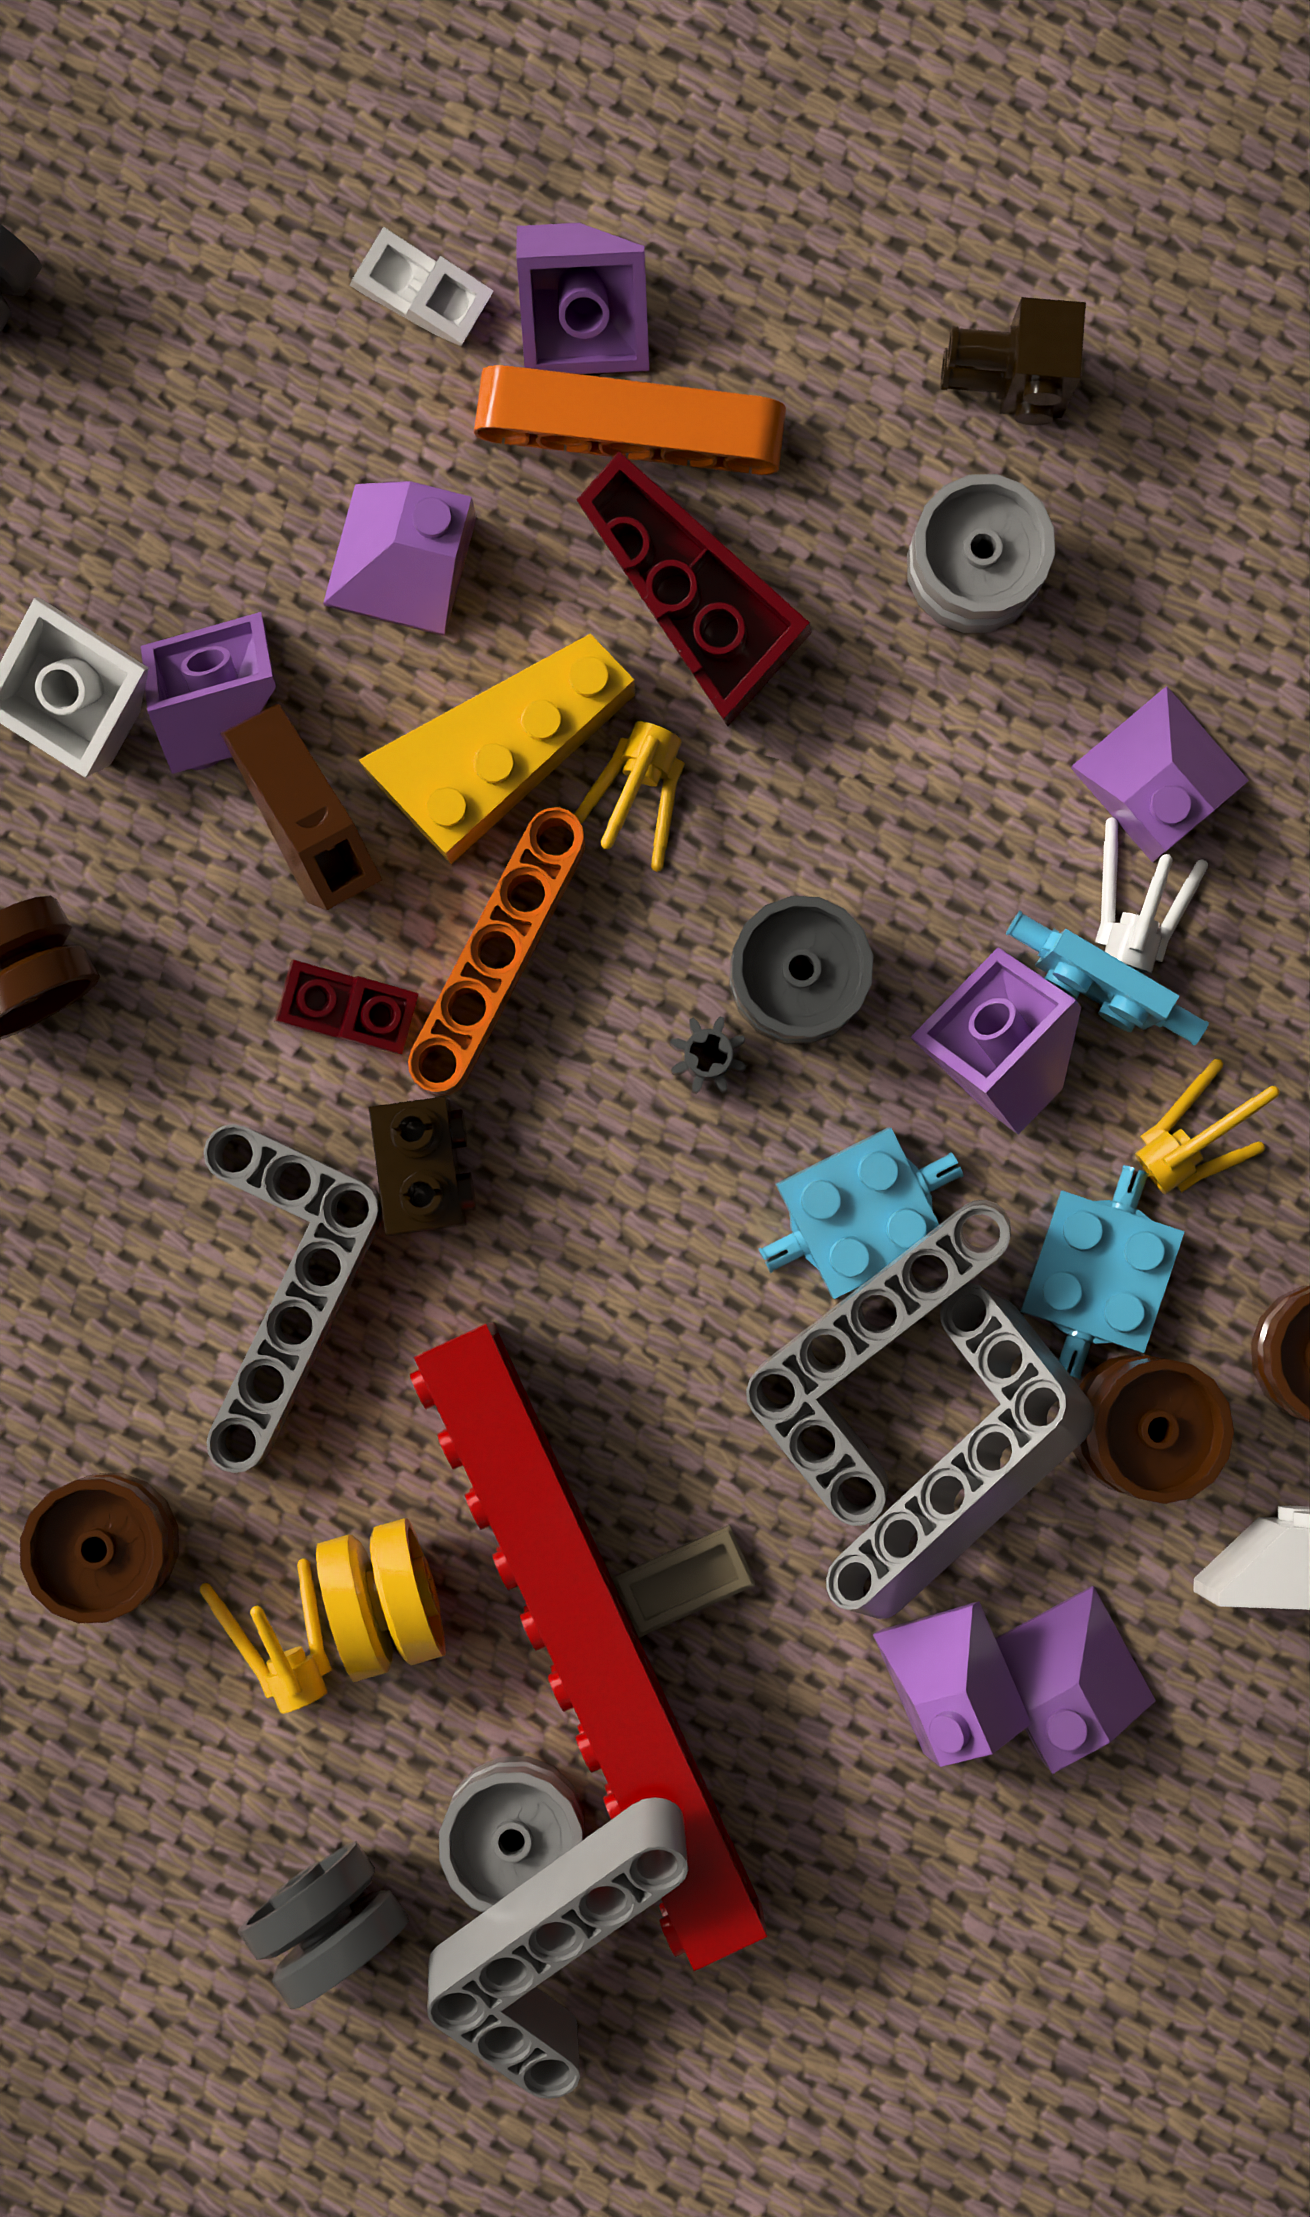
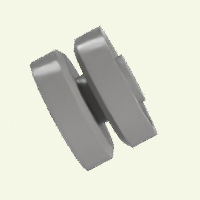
M998 474L967 475L944 485L924 506L907 553V580L918 605L938 624L961 633H990L1015 622L1035 600L1038 591L1045 582L1055 556L1054 526L1043 502L1022 483ZM979 549L984 551L989 557L981 559L974 554Z
M529 1756L499 1757L476 1767L456 1788L439 1831V1862L451 1889L471 1908L485 1912L585 1839V1811L574 1785L554 1766ZM515 1829L523 1835L524 1839L518 1837L510 1845L505 1843L502 1837L504 1831Z

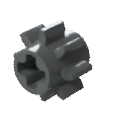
M721 1016L715 1021L713 1029L703 1030L699 1022L693 1017L689 1019V1028L692 1033L689 1040L686 1042L679 1038L671 1039L670 1046L684 1053V1061L677 1063L671 1069L673 1075H681L688 1071L695 1077L692 1084V1093L694 1094L701 1090L703 1081H714L717 1089L724 1093L727 1091V1082L723 1075L727 1070L744 1072L746 1069V1065L742 1061L732 1058L733 1050L739 1048L745 1042L744 1036H735L729 1040L722 1033L724 1018ZM708 1039L715 1040L719 1043L718 1054L725 1057L726 1062L724 1065L713 1063L709 1072L701 1071L697 1068L698 1057L690 1053V1050L693 1046L703 1048Z

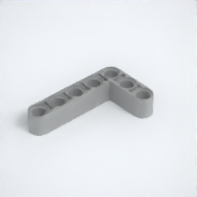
M231 1124L224 1125L213 1131L206 1141L204 1158L210 1172L220 1180L310 1222L208 1434L207 1450L213 1463L224 1471L238 1473L245 1472L261 1464L271 1453L382 1222L383 1213L380 1195L370 1185L253 1129ZM244 1137L252 1146V1160L247 1168L233 1173L227 1169L223 1162L224 1147L234 1138ZM301 1164L308 1170L311 1184L303 1197L289 1200L280 1189L281 1174L291 1165ZM358 1191L368 1201V1216L359 1226L348 1228L340 1222L337 1216V1205L343 1195ZM321 1249L333 1251L339 1258L341 1265L339 1276L333 1283L327 1286L319 1285L315 1282L309 1271L311 1258ZM293 1307L304 1309L312 1319L313 1327L311 1334L301 1344L291 1342L282 1332V1318ZM264 1365L276 1368L284 1379L283 1393L277 1400L272 1402L262 1399L254 1389L253 1381L255 1374ZM234 1424L245 1425L255 1436V1450L248 1459L236 1458L226 1447L225 1439L227 1432Z
M974 1200L961 1207L766 1359L749 1380L746 1396L747 1403L752 1412L832 1514L843 1523L860 1526L874 1521L883 1510L889 1491V1480L882 1465L825 1395V1392L978 1275L1005 1252L1011 1236V1224L1006 1211L997 1203L988 1200ZM983 1214L995 1220L1000 1228V1237L995 1244L987 1248H978L967 1242L963 1235V1224L968 1218ZM923 1255L937 1256L944 1261L948 1268V1279L937 1287L923 1286L916 1281L912 1274L913 1262ZM871 1295H882L889 1298L896 1307L897 1318L887 1326L878 1327L870 1324L862 1313V1302L864 1299ZM828 1334L838 1338L845 1347L846 1357L844 1361L837 1365H825L819 1362L812 1352V1341L814 1338ZM770 1374L785 1376L794 1387V1399L786 1404L771 1402L762 1390L763 1378ZM814 1425L825 1427L832 1433L835 1439V1448L827 1454H816L809 1451L802 1441V1431ZM850 1477L867 1479L873 1485L876 1497L873 1501L864 1505L851 1503L845 1498L841 1484Z
M967 1283L943 1301L940 1310L941 1323L945 1332L997 1398L1000 1405L834 1560L828 1570L826 1588L830 1599L840 1608L877 1619L890 1618L897 1614L1075 1450L1092 1430L1094 1408L1090 1400L1028 1321L1011 1302L976 1284ZM986 1309L985 1319L980 1327L976 1329L977 1317ZM1022 1354L1021 1367L1016 1374L1011 1376L1012 1364L1017 1356ZM1059 1400L1060 1409L1058 1415L1053 1422L1047 1424L1048 1411L1053 1403ZM1011 1445L1012 1454L1010 1460L1001 1468L1000 1459L1002 1453L1007 1446ZM964 1488L965 1497L963 1503L955 1511V1498L960 1490ZM917 1532L918 1541L916 1547L909 1554L908 1545L910 1539ZM871 1574L872 1583L870 1590L864 1597L863 1587L865 1580Z
M656 1797L642 1799L632 1804L440 1943L431 1952L428 1961L427 2013L431 2023L528 2093L547 2099L558 2098L571 2093L577 2087L580 2079L577 2020L569 2010L536 1986L684 1881L688 1872L684 1818L677 1804L667 1799Z

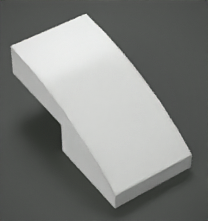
M385 227L382 228L349 285L425 330L458 346L463 344L493 293L492 289L442 256L435 261Z

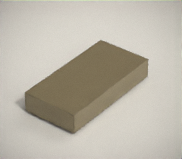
M730 1524L613 1576V1581L638 1638L756 1585Z

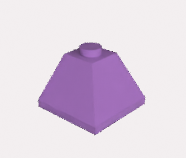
M581 223L517 226L516 259L524 367L573 374L649 371L644 246Z
M411 481L355 484L324 598V606L445 636L477 518L472 497Z
M258 612L141 646L142 664L149 668L145 685L147 711L171 773L174 774L188 769H206L215 765L220 760L232 757L220 733L261 712L276 688L266 626L262 613Z
M1167 686L1071 766L1074 773L1113 818L1117 819L1119 825L1152 863L1249 781Z
M998 947L923 1023L911 1038L983 1109L1019 1135L1063 1089L1081 1006L1073 997Z
M1094 1586L1085 1589L995 1638L1032 1723L1025 1730L1041 1760L1052 1774L1109 1744L1156 1701Z
M979 1601L888 1627L873 1634L923 1754L940 1767L992 1755L1032 1724Z

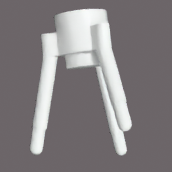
M1111 817L1106 820L1101 923L1095 943L1106 946V953L1141 973L1151 974L1155 961H1163L1168 941L1194 896L1208 868V863L1203 859L1196 862L1158 930L1160 923L1155 921L1154 917L1173 862L1169 854L1162 855L1155 875L1152 878L1141 914L1136 915L1123 912L1120 923H1115L1118 821L1116 818Z

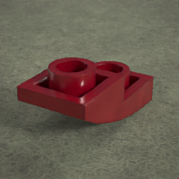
M293 959L290 962L274 1022L402 1055L419 993L360 976L353 977Z

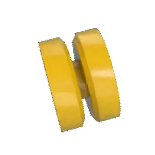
M403 1518L373 1528L370 1537L371 1562L364 1546L353 1535L348 1534L317 1543L316 1561L323 1602L339 1655L346 1672L353 1682L389 1672L393 1661L391 1636L399 1654L410 1665L446 1655V1644L436 1586L429 1564L409 1518Z

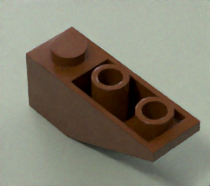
M274 704L220 733L307 903L324 910H329L382 881L354 822L280 704Z

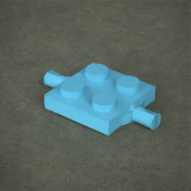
M1022 911L1017 913L1005 934L1012 936L1039 952L1038 956L1040 958L1035 966L1047 973L1044 979L1075 1000L1082 993L1099 1003L1102 1007L1098 1014L1122 1030L1132 1032L1135 1025L1143 1030L1153 1025L1159 1028L1164 1026L1191 1042L1192 1045H1196L1199 1042L1209 1022L1202 1020L1177 1005L1176 1002L1179 995L1071 931L1065 929L1059 933L1060 931L1055 928L1050 930L1023 914Z
M888 1127L776 1183L777 1189L789 1211L792 1233L758 1249L764 1260L786 1250L765 1261L769 1272L772 1273L774 1270L804 1256L818 1269L833 1299L860 1287L939 1225L933 1213L930 1192L959 1177H964L959 1166H955L937 1175V1173L958 1164L957 1159L950 1152L947 1156L918 1169L906 1158L892 1128Z
M1122 1166V1172L1112 1201H1092L1065 1191L1060 1192L1020 1311L1049 1321L1064 1334H1067L1059 1362L1067 1371L1073 1352L1076 1351L1069 1375L1078 1379L1082 1377L1081 1374L1092 1343H1113L1139 1353H1145L1185 1232L1152 1221L1143 1212L1137 1210L1149 1173L1138 1170L1131 1191L1128 1193L1127 1190L1135 1168L1130 1166Z

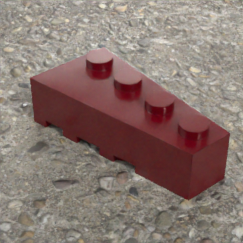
M619 451L577 498V502L728 727L812 633L810 622Z

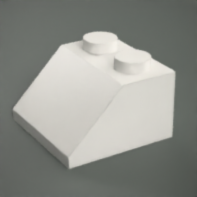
M39 597L34 598L0 662V723L86 778L110 766L140 713L149 668Z
M1278 1506V1517H1258L1194 1578L1193 1592L1221 1607L1310 1610V1507Z

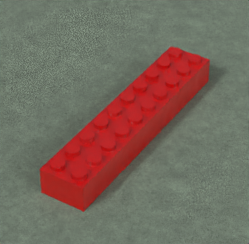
M486 1323L415 1356L414 1359L419 1370L410 1373L413 1386L426 1410L435 1405L446 1427V1429L437 1434L440 1445L452 1469L463 1466L473 1487L469 1489L470 1492L465 1494L467 1504L480 1530L491 1526L500 1545L496 1548L497 1552L492 1554L493 1560L507 1590L509 1591L518 1586L526 1602V1606L523 1607L524 1613L520 1614V1618L535 1651L544 1647L547 1648L553 1665L550 1666L552 1673L548 1675L550 1686L562 1711L565 1712L574 1708L581 1723L577 1725L580 1734L576 1735L575 1738L588 1769L591 1773L602 1769L608 1783L604 1785L607 1795L603 1797L611 1820L632 1804L642 1799L654 1797L667 1799L677 1804L683 1813L688 1872L684 1881L661 1898L662 1903L659 1904L663 1918L659 1919L660 1926L673 1955L677 1957L686 1953L693 1971H696L766 1938L767 1932L763 1908L495 1323Z

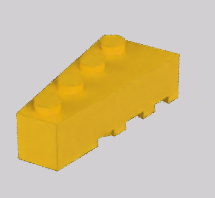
M590 633L358 761L372 781L443 857L452 864L635 696L634 679Z

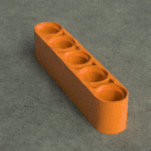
M494 365L483 368L481 372L474 434L476 437L491 443L502 444V439L505 438L504 444L558 451H564V445H567L566 452L614 457L620 451L625 457L626 453H628V459L682 466H687V462L690 460V467L749 473V468H752L751 474L770 475L779 470L786 406L775 399L756 395Z
M559 807L546 808L537 813L529 822L411 1049L408 1059L409 1073L414 1082L429 1094L436 1096L451 1095L460 1090L468 1080L582 860L585 850L583 827L578 818L569 810ZM555 826L566 828L574 836L573 844L567 852L553 856L546 854L540 849L538 842L545 830ZM522 882L536 883L545 891L542 904L530 912L518 911L510 904L512 890ZM499 937L510 940L515 945L516 952L514 959L509 965L493 969L481 962L482 948L489 940ZM468 993L480 995L486 1003V1010L482 1019L469 1026L456 1023L452 1018V1007L457 998ZM445 1049L451 1051L456 1058L454 1074L444 1082L434 1083L428 1081L423 1074L424 1059L434 1050Z

